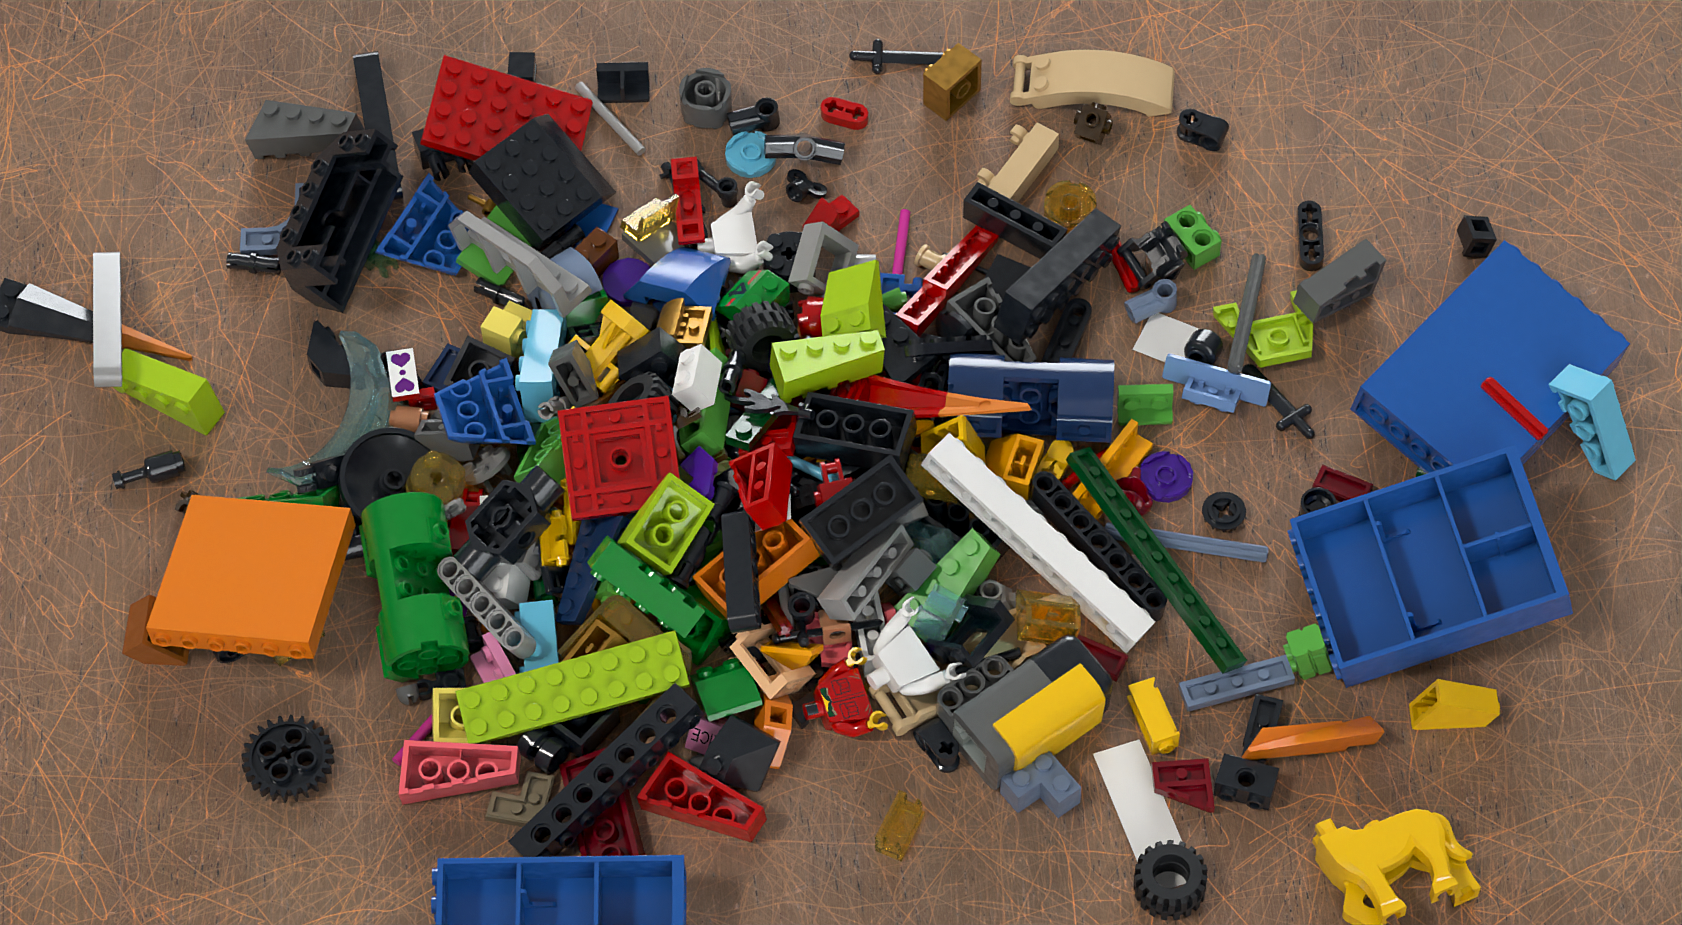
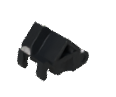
M1167 221L1162 222L1161 226H1158L1149 233L1147 232L1139 239L1130 238L1116 251L1119 257L1124 258L1137 278L1140 290L1150 288L1161 279H1176L1185 265L1183 259L1189 256L1182 242L1179 241ZM1143 250L1150 259L1153 272L1148 276L1133 252Z

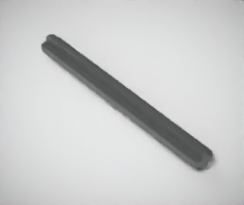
M1255 253L1251 258L1227 370L1230 373L1239 374L1242 372L1266 264V256L1264 254L1259 255Z

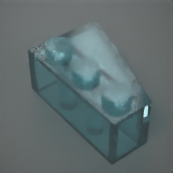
M935 583L912 627L913 631L925 641L928 639L944 641L954 622L960 623L969 607L964 604L967 599L939 583Z

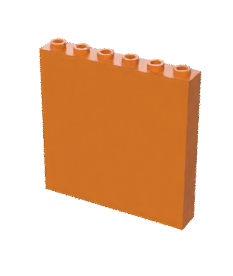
M191 495L146 626L152 644L161 647L176 646L186 649H209L215 652L231 651L240 654H263L269 657L285 656L294 659H314L355 528L351 508Z

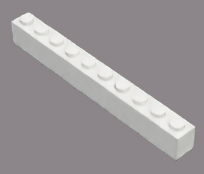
M949 433L928 453L921 465L1126 654L1152 627L1155 621L1145 609L1140 608L1134 603L1124 590L1119 589L1109 580L1105 572L1097 569L1083 552L1078 551L1062 533L1057 532L1049 525L1044 516L1036 513L1022 496L1013 492L1001 477L996 476L989 470L983 460L975 457L965 448L961 440Z

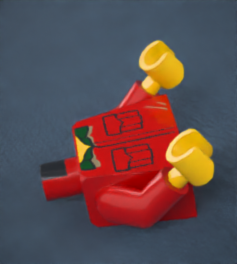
M854 647L849 650L848 658L845 657L831 666L819 679L818 686L813 693L815 701L802 705L806 720L821 717L825 730H833L837 734L851 738L872 732L874 728L881 731L888 728V724L885 722L878 724V720L887 715L881 711H872L858 668L853 669L854 664L864 665L867 662V657H862L858 661L855 658L856 653L861 651L862 648Z

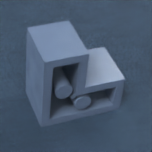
M1050 751L1039 755L1034 762L1022 770H1017L1016 772L1012 770L1003 776L1000 782V794L1017 813L1041 798L1055 816L1059 818L1078 805L1081 800L1082 787Z

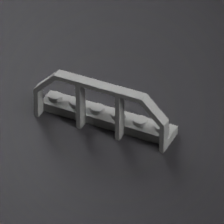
M465 211L448 225L460 250L463 251L471 243L483 249L493 272L497 274L507 265L516 272L526 294L529 295L537 286L549 293L562 318L568 315L592 292L587 283L486 217L480 220L470 212Z

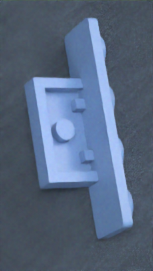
M1170 353L1166 357L1162 375L1164 379L1185 384L1182 399L1189 400L1194 404L1211 406L1222 412L1234 413L1239 400L1265 407L1271 388L1270 381L1242 373H1230L1227 369Z

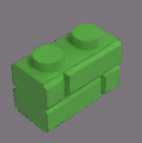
M1316 623L1303 627L1302 631L1297 629L1287 633L1288 644L1283 645L1293 673L1298 671L1300 678L1306 680L1315 677L1316 673L1321 675L1332 671L1333 667L1320 628Z

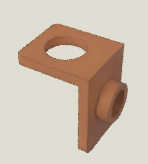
M824 610L818 611L820 627H823L822 638L824 646L852 641L851 625L848 623V620L829 619ZM836 631H843V632H840V633L831 634V633L836 632Z

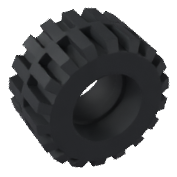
M762 301L761 304L757 302L752 303V306L748 308L745 306L741 309L740 313H736L733 316L734 320L729 321L727 325L729 329L726 330L725 335L731 351L733 350L735 353V349H739L746 354L743 369H752L762 374H768L767 367L770 365L772 343L799 340L800 337L783 306L779 307L778 303L775 302L769 304L768 301Z
M646 372L624 383L614 393L608 404L669 396L673 420L678 410L679 401L672 395L673 391L656 373Z
M1167 840V844L1163 845L1159 841L1155 843V848L1148 846L1145 849V854H1140L1133 883L1135 898L1137 901H1141L1140 907L1144 911L1148 908L1150 909L1149 915L1153 917L1159 914L1161 915V920H1167L1168 916L1173 917V921L1180 920V915L1183 914L1185 918L1190 916L1192 909L1196 911L1200 907V901L1203 902L1208 878L1207 865L1203 864L1204 858L1201 854L1196 856V849L1191 846L1189 849L1185 847V842L1180 841L1179 845L1173 844L1174 840ZM1163 872H1175L1181 875L1186 880V883L1179 888L1170 889L1158 884L1154 878Z

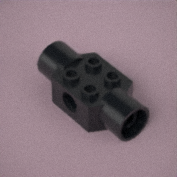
M538 465L520 483L502 480L465 521L469 539L455 553L454 558L481 582L489 576L499 563L514 565L551 525L548 510L565 490Z

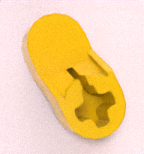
M1064 440L1053 441L1042 458L1036 473L1047 471L1061 481L1064 473L1070 466L1066 458L1070 453L1074 452L1071 442Z

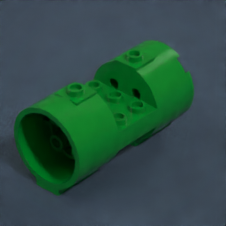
M407 492L390 495L374 501L362 511V525L359 526L367 576L378 580L382 610L378 614L379 625L376 626V633L384 678L404 683L408 680H419L418 675L435 673L436 677V672L462 668L468 663V655L470 654L463 608L460 598L450 596L448 586L442 581L437 572L439 563L444 558L453 556L442 499L429 493Z

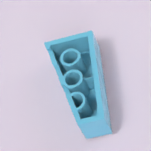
M533 309L531 320L526 321L527 338H523L522 342L524 356L519 358L520 375H516L515 387L516 391L521 393L523 413L526 421L546 422L548 420L542 419L538 415V410L543 409L538 408V406L543 402H548L552 397H560L559 382L550 369L548 362L554 349L566 345L567 323L566 316L562 318L557 309Z
M1569 364L1548 385L1552 392H1558L1561 398L1558 404L1562 412L1568 411L1573 421L1570 427L1573 433H1576L1583 440L1580 446L1593 471L1616 481L1636 459L1614 384L1606 376H1600Z

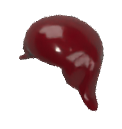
M1137 466L1133 467L1130 477H1123L1115 481L1138 513L1143 516L1150 512L1153 500L1148 494L1145 483L1141 480V469Z

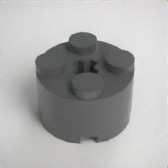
M700 68L696 70V73L690 76L687 74L681 80L679 96L684 122L699 128H721L728 119L727 113L732 112L731 84L724 77V74L713 68Z

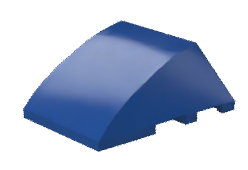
M428 173L375 253L456 276L462 267L456 263V259L462 250L459 249L448 225L464 212L458 210L449 199L447 192H443L433 181V176Z
M680 247L657 261L623 294L624 299L647 304L651 298L664 302L684 298L685 306L712 307V321H714L716 316L715 308L717 303L720 302L721 287L725 284L731 260L729 257Z
M507 357L500 360L499 365L489 370L484 368L479 371V375L467 381L462 379L434 393L448 440L468 444L513 443L536 445L529 420L526 421L513 385L514 377Z

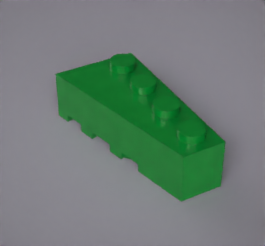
M608 535L587 561L592 569L590 574L603 583L605 580L614 585L612 589L625 599L629 596L636 601L635 606L646 614L652 613L658 618L657 621L668 630H675L684 638L705 612L696 598Z

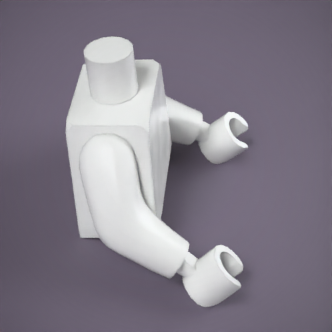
M754 181L747 183L745 195L735 207L711 223L712 238H706L705 243H697V248L700 251L729 257L731 263L728 271L746 274L747 271H755L764 263L763 259L771 261L773 257L769 252L773 249L771 244L766 241H760L757 244L751 211L756 203L755 199H763L764 192L759 190L761 185Z
M910 597L903 603L902 608L890 619L876 640L873 648L875 657L872 659V664L877 670L867 675V681L874 690L887 684L893 693L900 692L907 696L923 695L935 692L953 680L966 677V673L957 675L955 672V668L961 665V662L948 665L946 670L938 672L940 670L913 629L910 625L906 627L911 616H914L922 609V604L916 610L910 607V601L914 597Z

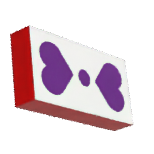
M413 348L386 352L393 402L420 398Z

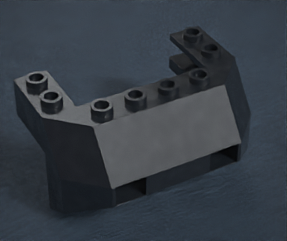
M377 129L343 132L317 156V159L311 165V172L307 181L301 187L298 201L291 209L289 221L280 234V241L276 250L281 270L291 289L315 306L341 313L344 312L404 177L390 167V163L387 162L390 152L396 150L398 145Z

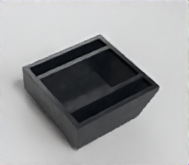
M549 114L535 117L475 160L469 172L478 185L538 252L552 242L554 237L560 236L616 193Z

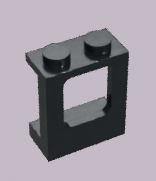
M966 594L960 601L961 605L968 612L966 618L945 642L928 639L926 644L932 650L931 655L941 664L961 662L962 664L957 667L975 668L1015 619L1001 600ZM974 632L987 633L969 654L963 646L967 639Z

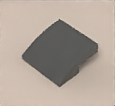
M662 212L639 221L622 233V240L651 266L675 249L680 247L695 249L697 247V243L679 245L677 225L668 217L663 219Z

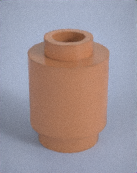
M397 405L395 410H391L389 425L394 428L416 432L421 421L429 420L431 414L430 411H424V408Z

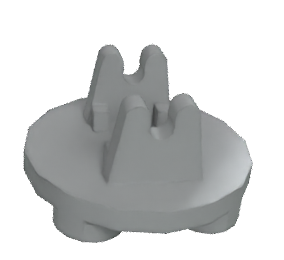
M487 445L478 452V458L462 466L459 473L462 475V480L465 484L469 486L477 484L480 489H484V493L486 491L491 493L494 489L488 481L489 478L499 471L502 475L506 473L509 476L513 471L507 463L510 458V451L505 446L493 448L492 445Z

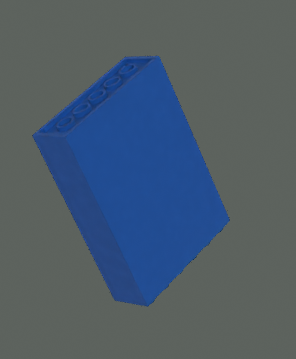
M1504 240L1360 386L1350 410L1427 474L1512 445L1516 446L1523 465L1570 416L1568 411L1562 412L1558 404L1561 398L1558 392L1554 393L1551 391L1548 384L1569 364L1607 377L1617 367L1630 343L1622 333L1608 326L1600 315L1594 314L1585 307L1579 298L1568 293L1560 282L1551 279L1545 274L1538 264L1531 262L1523 256L1516 246L1510 245ZM1493 377L1547 427L1548 433L1539 441L1536 440L1480 387L1485 379Z
M1515 445L1289 519L1292 529L1287 530L1333 670L1337 680L1343 679L1346 688L1573 614L1567 586Z
M684 855L437 858V868H432V885L435 886V894H437L431 897V913L434 914V921L436 922V924L432 925H686L687 871Z

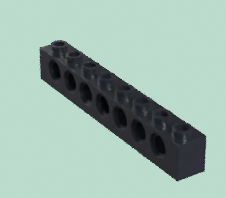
M674 683L508 842L521 857H556L563 849L570 847L584 829L591 827L605 809L612 807L616 803L617 798L626 789L633 787L638 778L647 769L654 767L659 758L668 749L675 747L680 738L689 729H693L699 724L704 713L698 704ZM676 717L673 722L666 724L668 719ZM655 737L652 742L646 743L647 739ZM634 756L632 761L625 763L627 758ZM613 776L611 781L604 783L606 778ZM592 796L590 801L583 803L585 798ZM571 816L569 821L562 823L565 817ZM551 835L548 841L541 843L544 837Z

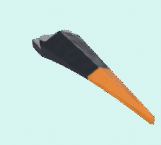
M4 278L0 286V331L8 334L93 343V311L30 283L26 285ZM122 324V348L192 361L191 354Z

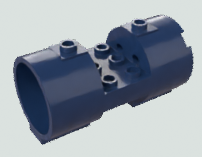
M950 353L949 393L1028 403L1032 409L1019 412L964 415L979 437L1001 438L1002 433L1052 435L1056 436V440L1111 442L1114 360L1060 357L1059 363L1005 361V355ZM947 416V421L952 420L958 416Z

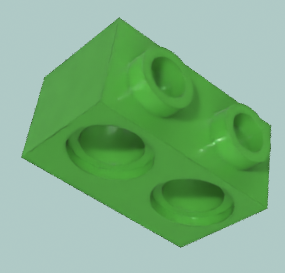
M1191 205L1164 219V221L1170 224L1173 232L1186 249L1189 256L1185 260L1193 270L1220 256L1222 240L1216 230H1212L1207 225L1202 213L1196 212Z

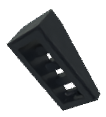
M545 565L540 567L546 594L561 598L569 567Z

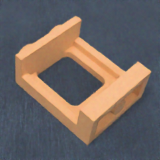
M761 623V629L738 633L735 636L737 640L730 646V649L770 700L798 692L816 673L809 665L791 670L761 652V645L769 642V636L775 631L771 623L766 625ZM757 647L777 674L767 676L747 648Z

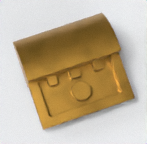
M684 298L673 299L663 306L657 328L661 327L687 349L700 344L705 347L713 317L712 307L685 306Z

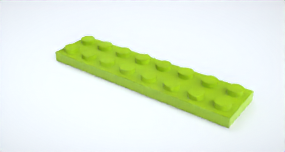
M674 630L455 692L468 743L484 744L661 695L674 683L681 689L690 687L678 637Z

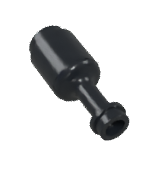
M169 450L145 458L144 466L139 469L121 473L118 470L112 474L116 489H125V484L143 478H148L154 484L180 476L181 472L186 471V467L180 450L175 452Z

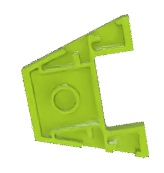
M1297 290L1290 292V300L1295 313L1255 320L1252 323L1246 353L1260 368L1312 357L1313 323L1293 302ZM1237 303L1213 307L1214 318L1234 338L1240 312Z

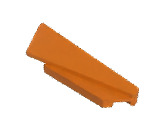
M1371 716L1346 722L1331 721L1262 728L1242 758L1256 760L1345 751L1351 746L1375 744L1384 734V729Z

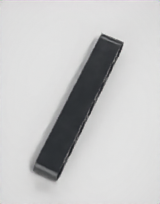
M374 51L353 55L365 130L377 129L394 142L379 53ZM392 150L387 158V162L390 163V167L399 172L396 152ZM401 184L393 200L403 198Z
M1047 471L1037 473L1033 478L1030 490L1032 502L1078 551L1083 552L1087 556L1088 560L1097 569L1105 572L1109 580L1119 589L1124 590L1140 608L1145 609L1155 622L1159 621L1163 617L1167 597L1155 581L1055 475ZM1038 487H1045L1048 490H1041ZM1057 506H1063L1066 509L1062 510L1057 508ZM1075 525L1083 526L1084 529H1079ZM1097 544L1103 548H1096L1093 545ZM1111 564H1118L1121 568L1113 567ZM1130 583H1135L1140 587H1132ZM1148 603H1155L1158 607H1152Z

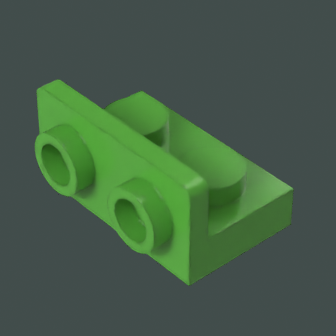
M1173 384L1118 385V424L1127 425L1131 419L1138 422V425L1172 424Z

